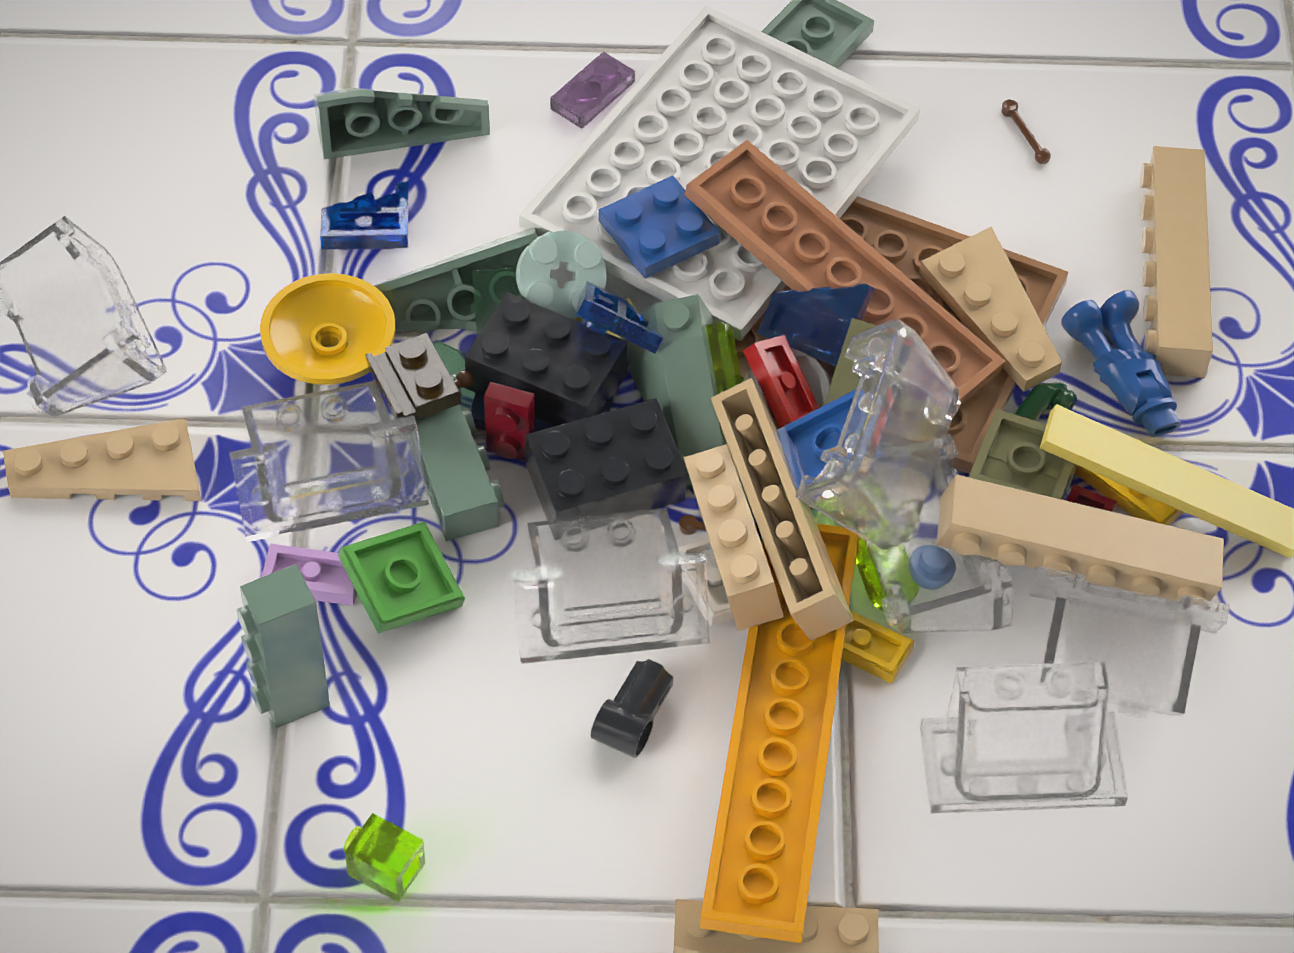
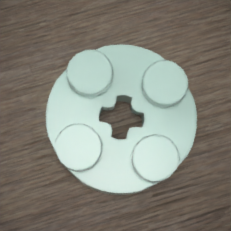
M551 231L539 236L530 246L526 247L518 260L516 282L521 295L527 301L569 318H576L583 313L593 310L597 301L602 296L606 285V266L600 248L595 243L590 242L585 236L573 231ZM560 262L566 263L567 270L573 274L572 280L566 281L564 288H559L557 280L550 278L551 269H558Z

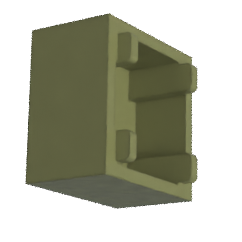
M996 408L969 478L1065 500L1077 465L1040 449L1046 424Z

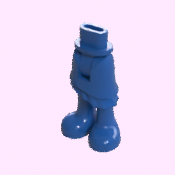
M1131 290L1118 292L1108 298L1101 308H1099L1094 300H1084L1075 304L1064 314L1061 325L1074 340L1084 345L1096 361L1093 363L1094 372L1100 375V381L1113 392L1124 409L1130 415H1133L1132 419L1135 424L1144 425L1150 437L1168 434L1180 428L1181 422L1174 412L1177 408V403L1172 398V392L1164 375L1162 364L1156 360V355L1146 353L1142 349L1132 332L1130 323L1137 315L1140 304L1135 293ZM1106 337L1112 342L1116 349H1112Z

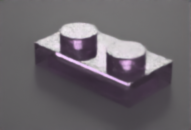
M603 51L550 97V109L583 129L635 82V70Z

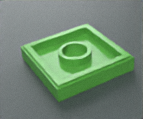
M425 521L343 546L339 551L338 557L378 634L462 607L465 597Z

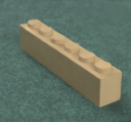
M1153 146L1150 163L1142 164L1140 174V188H1147V195H1143L1141 220L1148 221V228L1143 230L1141 249L1142 253L1149 254V261L1144 262L1142 285L1150 289V295L1145 296L1143 306V320L1150 321V329H1147L1145 333L1144 351L1156 355V360L1162 364L1164 375L1205 378L1213 352L1205 150Z
M752 378L711 397L791 616L810 641L854 621L807 500H803L795 487L777 430L780 428L772 415L766 398Z
M960 475L954 476L941 496L936 545L952 549L961 555L975 554L988 557L1008 566L1021 565L1043 570L1044 573L1050 576H1068L1088 581V583L1097 587L1110 586L1131 591L1139 597H1157L1174 601L1186 608L1199 607L1204 609L1222 589L1223 538Z

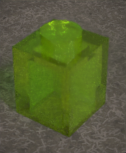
M374 813L370 815L362 827L356 826L350 832L343 848L348 875L397 902L401 900L426 864L423 839Z

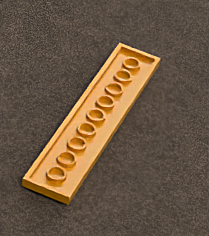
M816 523L849 607L860 529ZM763 541L762 547L774 580L784 617L748 629L700 917V928L802 943L846 625L817 639L809 640L790 614Z

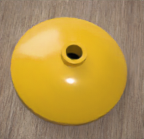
M336 273L304 277L282 288L267 304L260 323L262 346L272 364L291 378L318 385L345 383L369 373L370 370L367 366L365 354L372 352L373 356L385 353L384 348L393 345L396 332L393 309L382 292L362 279Z

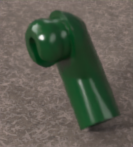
M1061 382L1038 384L1031 390L1014 414L1037 421L1044 410H1052L1056 404L1072 410L1076 404L1077 395L1075 392L1068 390L1067 385Z

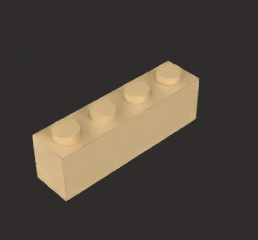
M728 444L684 457L737 630L740 631L784 617L774 580Z

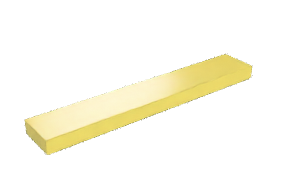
M1057 404L1050 411L1040 449L1290 559L1294 556L1293 508Z

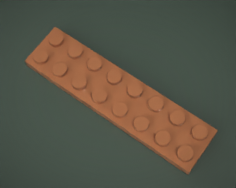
M748 140L744 141L686 185L684 195L845 336L847 335L852 318L896 331L903 336L891 376L942 421L1002 371L1005 360Z

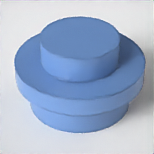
M934 545L917 547L912 552L908 563L913 581L920 587L929 590L943 587L952 580L956 572V563L951 554Z

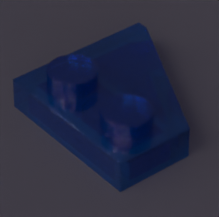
M409 182L395 184V193L377 199L370 192L357 196L352 201L339 202L321 209V250L408 248Z
M589 281L586 282L579 295L576 315L583 318L581 323L598 334L605 335L608 330L655 354L663 340V336L646 328L649 322L637 313L627 300Z
M862 283L856 284L853 287L812 288L809 291L798 292L796 290L774 292L757 334L768 339L785 335L790 348L836 367L851 320L855 318L862 321L875 288Z

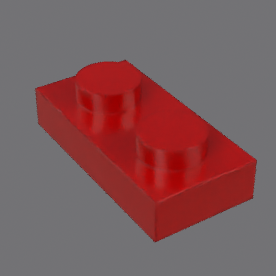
M785 335L753 343L743 350L779 428L819 409Z

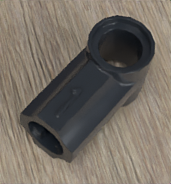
M653 660L636 661L614 700L607 699L601 706L591 729V739L633 758H637L650 737L654 717L671 690L674 677L665 670L663 665Z

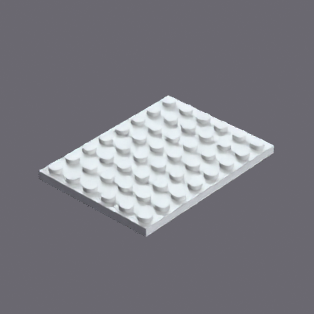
M705 6L519 214V226L526 230L535 228L538 236L559 230L573 231L585 236L590 242L595 243L600 248L606 272L662 301L698 294L713 316L714 328L741 341L786 286V283L707 214L705 215L720 232V243L644 279L598 221L599 209L672 175L686 190V185L744 141L748 140L834 215L840 218L918 122L920 108L715 9Z

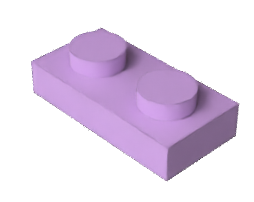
M270 543L261 577L297 564L315 600L354 606L357 595L338 557L339 553Z

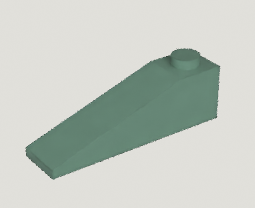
M363 88L333 90L313 94L316 123L324 159L490 135L488 100Z
M535 228L527 229L373 286L382 292L389 301L394 312L396 331L483 329L507 292L525 299L521 295L516 282L517 264L521 253L539 237Z
M698 294L654 303L624 330L625 340L628 341V369L643 401L657 398L687 470L684 457L727 444L711 401V397L722 393L713 316ZM688 474L687 489H692L693 487Z

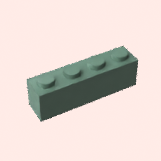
M455 373L450 374V376H451V378L453 379V381H455V380H456V374H455ZM459 388L460 399H462L461 388ZM457 405L421 419H414V426L404 432L445 541L499 527L498 508L504 507V498L499 482L497 480L490 481L486 472L490 470V463L484 445H476L472 435L476 434V429L470 409L462 410L461 406Z
M297 564L241 585L240 592L243 606L237 608L236 612L245 633L241 636V640L249 658V661L246 662V667L254 685L250 687V691L260 714L269 712L276 728H279L329 707L330 701L317 605Z

